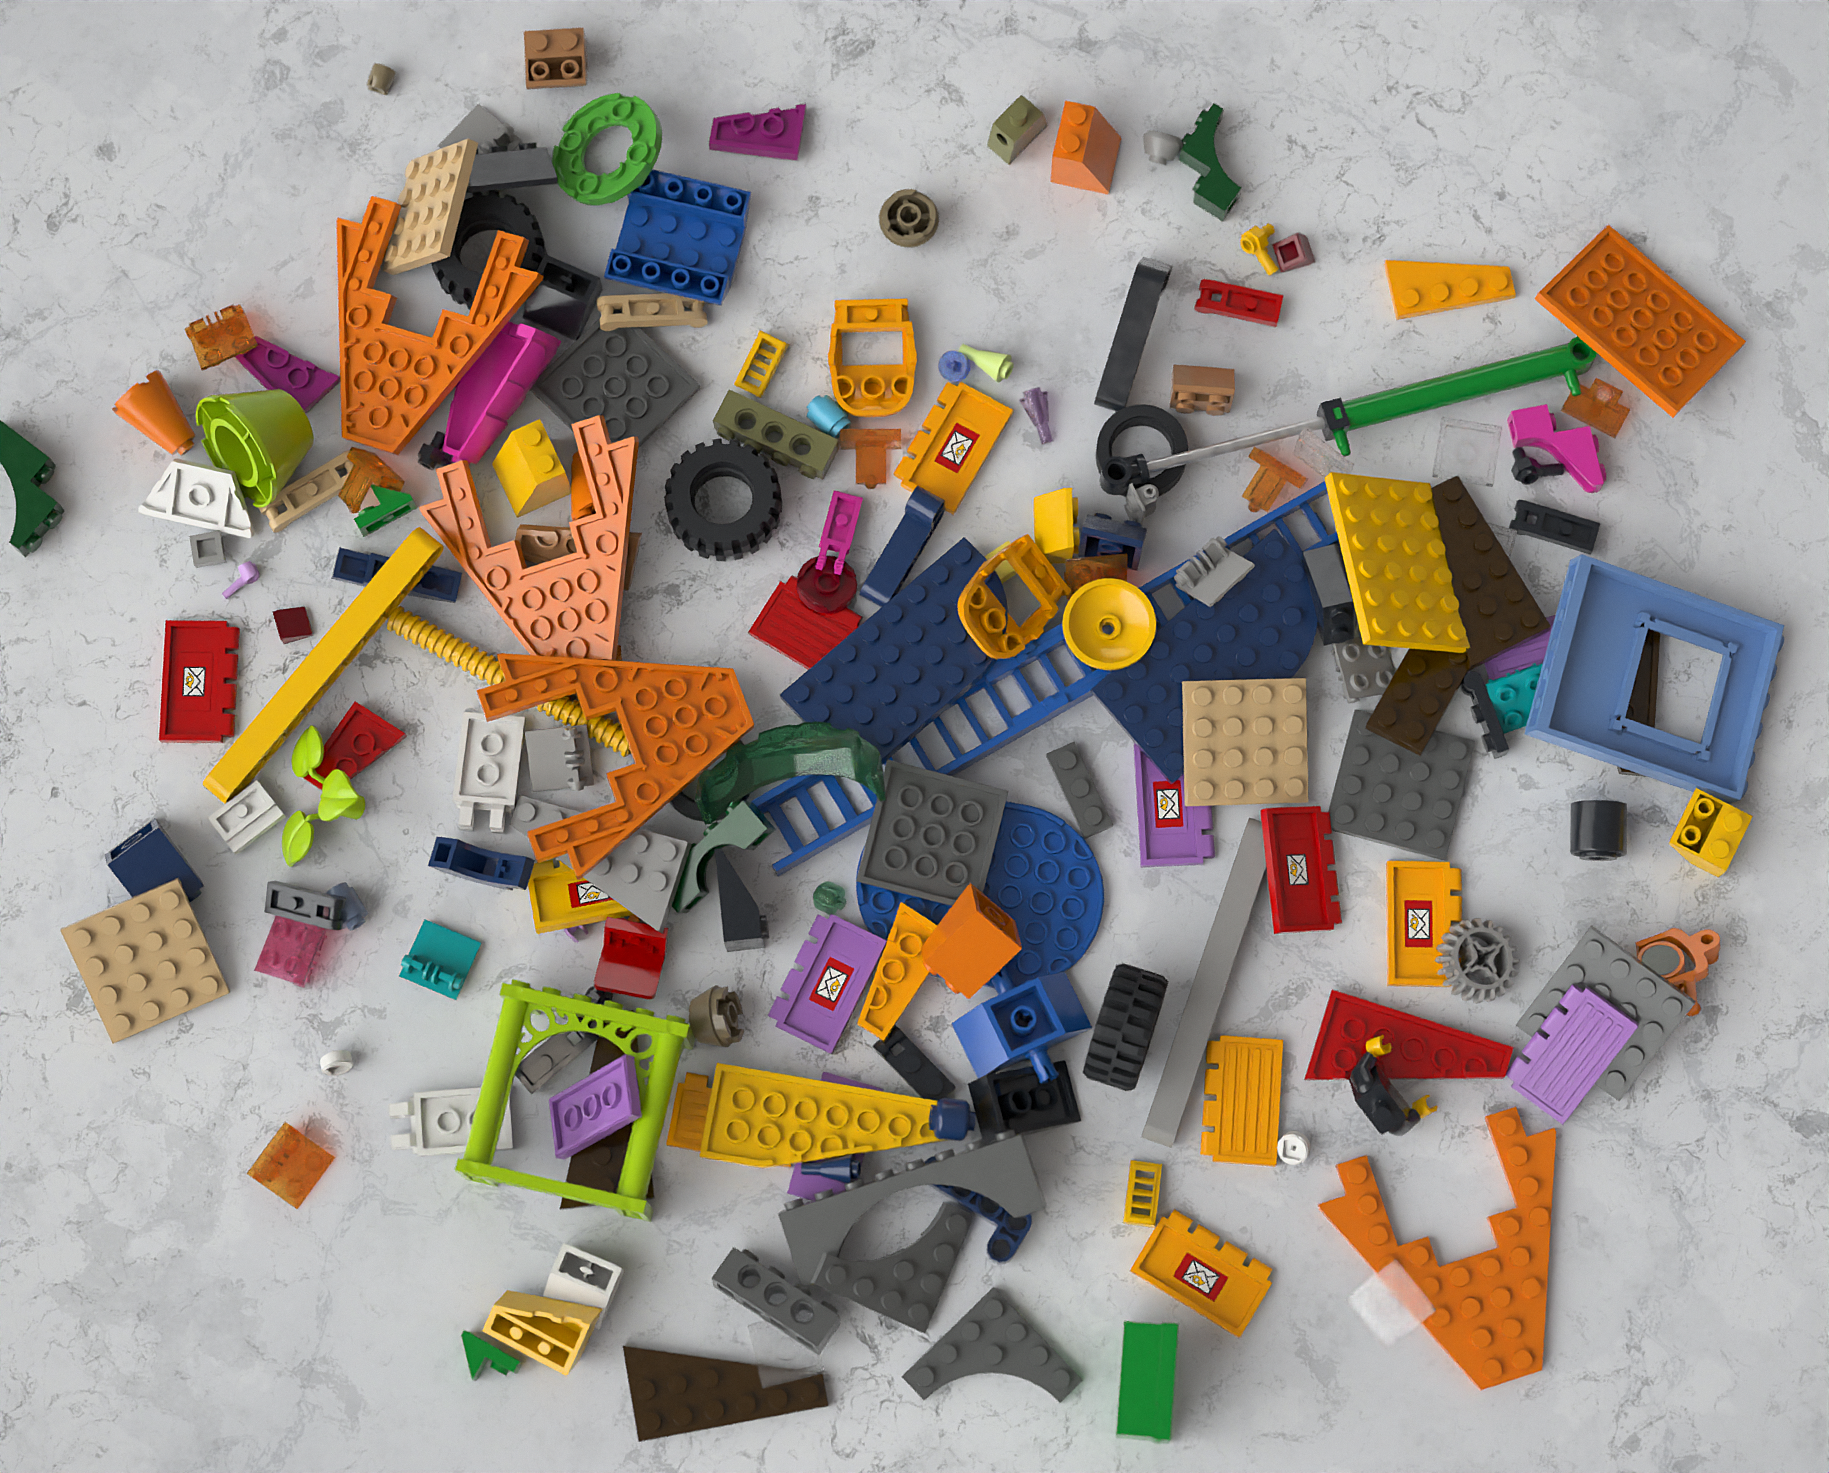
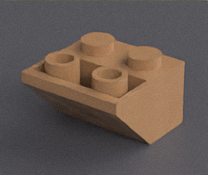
M583 28L524 31L526 89L587 85V41Z
M1173 364L1169 408L1176 409L1177 412L1185 414L1193 413L1194 410L1206 411L1207 414L1213 416L1224 415V412L1230 413L1235 392L1234 369Z

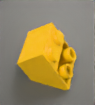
M1063 488L1034 497V543L1051 564L1072 563L1073 554H1078L1080 542L1079 527H1073V524H1077L1078 497H1072V488Z
M1695 788L1668 844L1689 863L1719 878L1726 872L1753 816Z

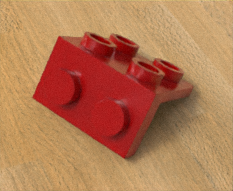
M607 917L604 926V944L594 978L595 989L643 999H653L656 995L667 952L669 928H664L662 934L649 924L632 922L625 918Z

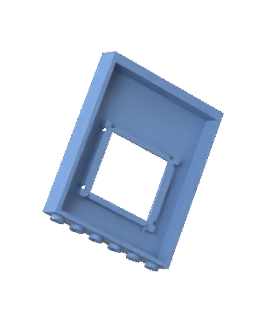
M1581 554L1569 562L1524 735L1694 792L1695 788L1727 804L1740 801L1748 788L1746 778L1748 770L1755 760V752L1753 751L1755 741L1759 738L1763 728V724L1760 722L1762 713L1770 700V694L1768 693L1769 685L1777 672V665L1775 664L1777 653L1780 652L1784 644V636H1782L1784 625ZM1648 629L1723 655L1700 744L1625 718Z

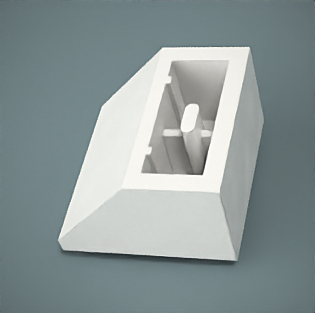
M563 1243L550 1272L543 1297L602 1308V1312L594 1327L600 1330L625 1270L622 1267Z

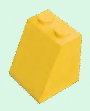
M540 419L512 431L492 462V466L518 518L571 494V487L565 470Z

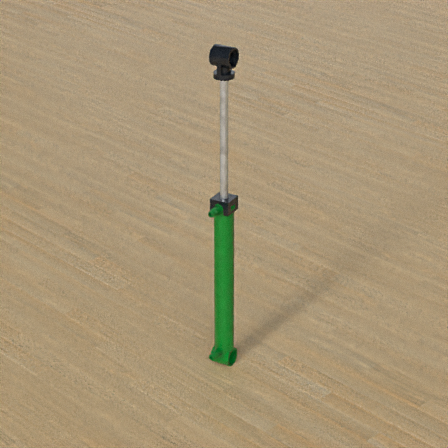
M1577 336L1567 344L1346 401L1337 398L1321 402L1317 411V418L1146 462L1143 454L1126 458L1112 456L1103 463L1099 479L1100 486L1107 494L1113 496L1120 495L1129 488L1131 483L1134 487L1149 483V473L1322 429L1325 441L1335 439L1341 455L1345 457L1351 454L1347 438L1348 431L1560 376L1565 377L1568 388L1571 390L1572 395L1576 397L1582 393L1577 375H1583L1590 369L1597 352ZM1573 353H1581L1585 359H1578ZM1119 472L1123 478L1114 480L1108 474Z

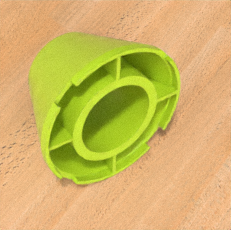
M281 389L210 395L200 400L196 408V423L198 426L203 425L206 436L201 441L212 464L217 468L235 471L243 497H248L255 501L252 503L255 507H265L275 500L314 443L313 430L304 410L289 393Z

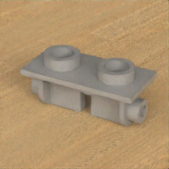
M1129 484L1126 496L1127 504L1124 505V508L1131 521L1136 520V522L1143 525L1144 518L1155 512L1159 496L1156 486L1148 484L1135 490L1133 484Z

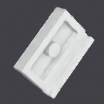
M256 780L207 819L237 855L286 816Z

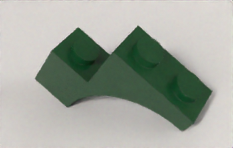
M1213 103L1208 111L1204 109L1195 122L1197 127L1192 135L1187 133L1183 137V147L1181 148L1179 161L1201 174L1192 188V191L1195 192L1193 203L1223 222L1238 201L1241 187L1228 177L1218 161L1215 152L1214 135L1222 120L1224 109Z

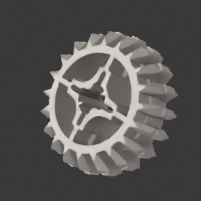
M1474 918L1471 922L1465 919L1460 921L1459 925H1452L1449 929L1450 933L1447 932L1441 937L1444 943L1439 944L1436 948L1443 954L1435 959V962L1443 966V968L1438 970L1437 974H1445L1447 977L1443 985L1449 986L1452 984L1451 994L1458 995L1461 993L1462 1000L1469 1001L1472 998L1474 1003H1481L1483 1000L1490 1002L1495 999V996H1503L1506 993L1505 988H1510L1514 984L1510 977H1515L1519 973L1512 967V965H1516L1520 961L1512 957V953L1517 951L1518 948L1516 946H1509L1508 942L1512 936L1506 935L1503 937L1501 935L1503 927L1497 926L1493 929V921L1487 920L1482 923L1481 918ZM1470 936L1483 940L1489 946L1485 948L1480 946L1477 941L1473 942ZM1458 953H1459L1460 956H1461V963H1460V965H1459V960H1458ZM1484 954L1481 958H1479L1477 965L1470 967L1472 964L1475 963V960L1478 958L1479 955ZM1494 957L1496 959V968L1494 966ZM1469 973L1473 974L1478 980H1482L1485 985L1471 981L1466 975Z

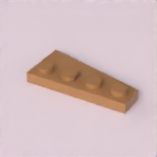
M520 524L517 529L515 540L520 541L524 559L527 561L541 564L577 552L571 528ZM629 532L624 590L626 591L629 590L632 584L642 533Z

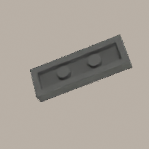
M1075 742L1047 753L1046 758L1083 838H1089L1113 827V823Z

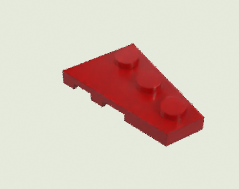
M354 701L324 744L323 760L315 770L325 779L332 771L342 770L351 780L405 739L407 735ZM309 773L303 778L322 791L323 784L312 778Z

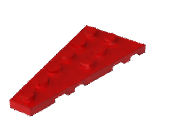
M1332 989L1304 1080H1349L1352 1070L1362 1055L1367 1052L1366 1042L1369 1039L1382 1035L1384 1036L1381 1041L1382 1046L1391 1044V1051L1376 1057L1377 1065L1389 1080L1504 1079L1514 1047Z

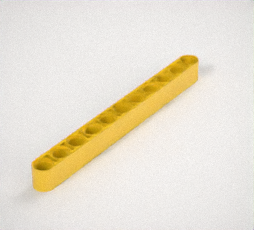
M421 527L416 528L408 535L209 772L202 784L207 790L226 804L249 785L437 561L444 550V546Z

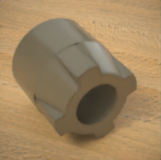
M374 63L366 86H368L370 91L386 96L396 72L385 65Z

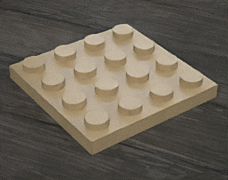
M467 138L409 162L405 170V177L407 178L405 187L398 198V204L402 207L392 232L390 245L387 247L384 255V272L396 275L450 257L478 142Z
M1306 678L1182 681L1185 806L1308 802Z
M179 878L81 919L60 930L112 1043H116L230 993L229 987Z

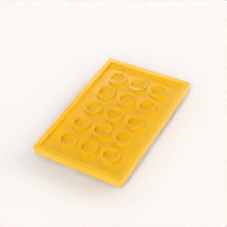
M1335 472L1328 474L1324 479L1363 644L1464 653L1466 648H1470L1458 612L1459 602L1454 595L1452 587V573L1448 569L1445 557L1446 549L1441 540L1438 527L1439 520L1434 510L1430 483Z

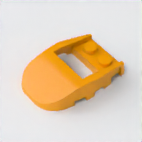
M908 299L835 300L834 307L836 312L834 323L831 325L828 365L830 367L831 383L836 401L844 411L858 417H886L900 412L906 407L911 398L917 363V350H915L912 321L909 320ZM902 331L903 364L843 366L842 333Z
M1026 534L1013 541L981 565L959 596L958 613L966 631L986 655L994 659H1006L1017 655L1025 649V645L1031 640L1040 637L1044 632L1043 627L1059 610L1056 603L1061 596L1069 595L1071 589L1031 537ZM1007 560L1041 605L1020 627L1008 613L1006 633L1003 634L1002 630L1006 626V610L984 581L1002 561Z

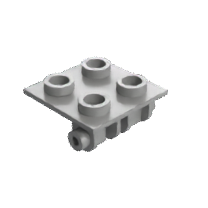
M478 103L438 147L442 149L468 138L478 142L479 154L490 153L489 147L507 145L508 151H514L523 141L513 133L514 129L508 123L503 125Z
M1218 536L1216 539L1211 538L1202 547L1204 553L1201 550L1196 552L1200 561L1192 556L1189 558L1190 561H1187L1181 568L1176 570L1177 575L1174 576L1177 584L1175 586L1211 607L1222 599L1224 594L1238 581L1242 580L1255 565L1225 548L1227 543L1222 537Z
M1354 637V639L1340 644H1332L1333 650H1331V654L1334 655L1336 665L1338 666L1336 672L1341 673L1338 680L1343 681V698H1347L1348 703H1354L1359 701V698L1383 695L1395 674L1388 647L1364 645L1362 637Z
M587 724L525 731L532 792L565 788L579 791L583 790L584 786L594 785Z

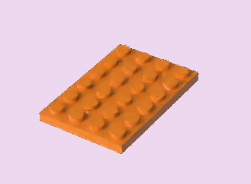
M1609 224L1535 297L1538 303L1672 418L1746 343L1743 338Z

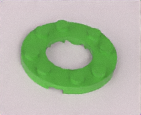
M613 93L596 98L581 107L564 125L562 131L565 133L559 146H554L552 164L558 178V185L575 201L586 205L614 203L637 187H640L653 169L662 145V128L658 116L642 99L636 96L629 97L623 96L621 93ZM611 126L628 128L632 133L633 144L627 151L626 161L624 163L620 162V167L608 174L595 175L594 173H589L585 168L584 156L586 148L593 137Z

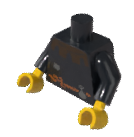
M1382 1035L1369 1039L1366 1042L1367 1052L1362 1055L1352 1070L1349 1082L1357 1105L1381 1135L1389 1132L1395 1136H1402L1420 1122L1421 1118L1435 1112L1437 1105L1431 1108L1427 1106L1426 1099L1430 1097L1427 1094L1414 1101L1412 1109H1410V1106L1377 1065L1376 1057L1391 1051V1044L1382 1046L1381 1041L1384 1037Z

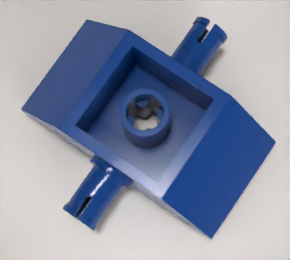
M1004 965L991 978L998 996L979 1004L954 1021L952 1027L977 1079L999 1072L1026 1059L1031 1061L1040 1079V1083H1047L1049 1078L1052 1081L1059 1076L1047 1053L1048 1049L1092 1029V1025L1065 972L1041 976L1015 987L1006 969V965ZM1018 1018H1021L1023 1021L1029 1020L1028 1026H1018Z

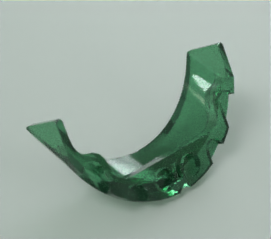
M803 722L798 725L779 726L759 733L758 739L744 746L739 742L728 749L726 757L710 771L706 768L698 778L695 801L704 824L708 825L712 824L733 803L763 786L787 778L818 774L834 775L854 780L870 789L880 801H886L881 755L875 745L872 746L868 741L860 737L858 731L849 727L846 730L832 728L831 723Z

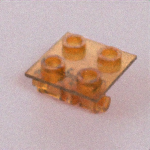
M231 304L219 310L223 317L222 320L218 312L215 311L214 315L217 322L213 323L209 315H206L208 326L204 319L201 318L190 322L189 327L184 328L189 340H191L202 371L217 366L223 361L239 354H245L258 346L246 313L240 304L236 306Z
M1127 554L1065 559L1064 582L1071 589L1069 595H1066V599H1070L1079 588L1094 580L1113 578L1127 582Z
M284 1122L248 1170L247 1174L298 1209L335 1157L294 1127Z

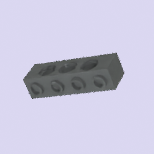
M733 1247L713 1275V1287L819 1356L840 1326L838 1310L824 1300L819 1303L810 1297L812 1293L798 1283L793 1286L785 1281V1275L772 1266H769L767 1269L759 1264L758 1257L750 1251L743 1249L741 1252ZM748 1276H756L760 1279V1282L754 1287H747L743 1284V1281ZM775 1293H782L787 1297L781 1304H773L769 1301L770 1297ZM802 1310H808L813 1314L812 1318L806 1322L796 1319V1315Z

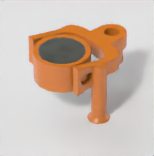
M1671 928L1663 933L1635 942L1637 959L1696 1001L1687 1013L1688 1016L1699 1014L1701 1006L1697 1003L1696 983L1708 976V965L1715 963L1719 958L1720 937L1718 933L1713 930H1702L1688 936L1681 929ZM1682 950L1693 962L1694 970L1686 972L1685 958Z

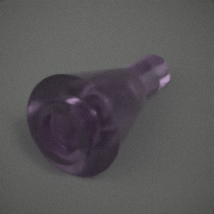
M1037 387L1023 392L1024 398L1019 399L1033 425L1036 426L1041 444L1053 442L1048 425V391L1042 392L1041 388Z

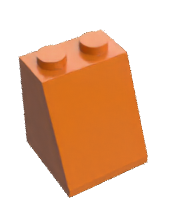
M1065 100L1052 156L1050 182L1109 195L1121 136L1096 107Z
M971 883L965 888L921 947L924 967L932 975L939 974L944 978L946 985L954 993H962L968 999L1022 949L1015 920Z

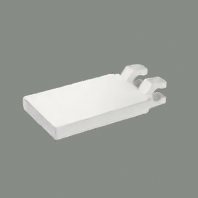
M463 713L452 799L453 803L456 804V809H460L458 825L461 831H473L475 810L491 811L489 825L491 833L504 834L506 813H512V809H515L526 726L525 717L505 716L487 722L484 713Z
M481 1087L413 1092L414 1097H409L410 1102L389 1104L390 1119L411 1117L412 1132L410 1134L390 1135L391 1149H413V1154H417L418 1157L465 1153ZM510 1095L496 1151L513 1149Z

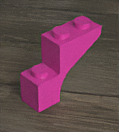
M1547 404L1511 411L1507 423L1513 448H1541L1549 452L1559 463H1562L1564 469L1587 493L1600 491L1604 481H1606V470L1603 463L1599 464L1597 457L1599 442L1597 436L1592 435L1590 426L1554 433L1557 429L1556 419L1553 413H1549Z

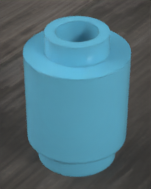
M820 395L816 396L807 406L809 410L807 418L823 433L836 439L841 437L852 424L848 419V414L828 395L823 397Z

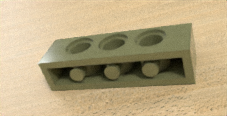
M730 389L713 419L714 430L717 431V435L728 441L730 439L739 440L744 443V447L749 444L756 448L757 454H760L762 451L772 456L771 459L781 466L787 467L790 464L798 468L800 474L810 479L818 477L823 480L839 450L838 439ZM749 419L756 423L749 430L740 427L741 422ZM773 432L783 435L782 439L778 442L768 441L767 436ZM799 445H807L810 451L805 455H798L794 452V449Z

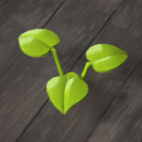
M310 725L303 732L294 747L291 759L292 769L298 777L304 778L309 773L312 778L323 784V794L320 796L318 813L309 814L306 817L303 811H296L288 819L284 827L282 852L289 867H293L295 863L302 860L309 852L314 840V827L311 824L313 820L322 819L323 821L330 822L335 819L337 820L339 816L357 820L363 815L365 810L364 797L355 791L344 771L334 770L326 779L316 772L315 768L323 760L324 746L318 729L313 725Z

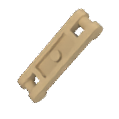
M674 294L608 295L597 299L598 311L602 314L599 318L600 328L604 331H612L616 328L678 325H690L694 328H700L708 323L707 314L702 308L705 305L704 301ZM683 307H688L691 311H684ZM621 309L622 314H613V310Z
M348 450L282 489L271 504L261 508L258 507L262 515H267L270 520L269 526L274 533L282 531L291 522L351 486L358 485L367 479L368 475L362 467L359 468L357 465V457L353 451ZM345 468L348 474L340 478L337 471ZM284 503L288 510L280 514L277 508Z

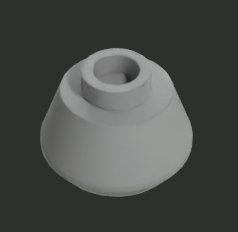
M1148 130L1143 135L1144 153L1150 155L1149 161L1166 165L1167 160L1173 161L1183 147L1181 138L1170 134Z

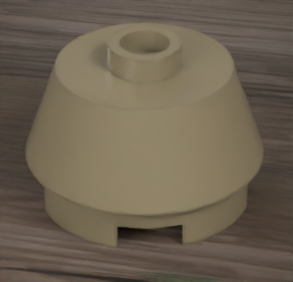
M903 189L892 194L884 202L879 213V225L889 241L898 246L912 248L926 243L933 237L939 225V213L936 205L928 196L915 189Z
M715 985L691 1000L689 1006V1025L699 1043L727 1048L731 1043L741 1041L744 1030L738 1029V1015L743 1014L738 995L735 991L728 992V986L720 987Z

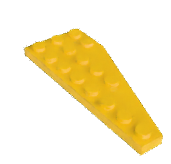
M717 1063L699 1157L763 1169L836 1158L849 1154L856 1155L950 1140L937 1139L933 1130H929L930 1107L937 1103L934 1100Z

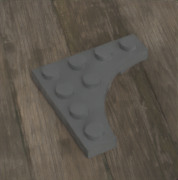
M943 1202L937 1215L921 1234V1237L907 1248H902L880 1259L867 1261L846 1260L823 1253L811 1283L916 1331L926 1333L975 1215L952 1204Z
M994 1287L902 1376L923 1400L942 1386L959 1378L975 1374L993 1373L1019 1377L1042 1388L1059 1403L1083 1381Z

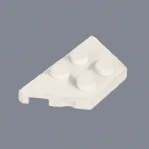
M176 458L170 463L162 478L156 483L150 495L138 509L140 514L211 530H220V532L252 538L255 534L235 471Z

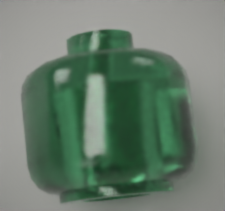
M831 881L823 882L814 891V907L828 915L835 914L838 909L842 910L846 905V899L844 898L845 890Z

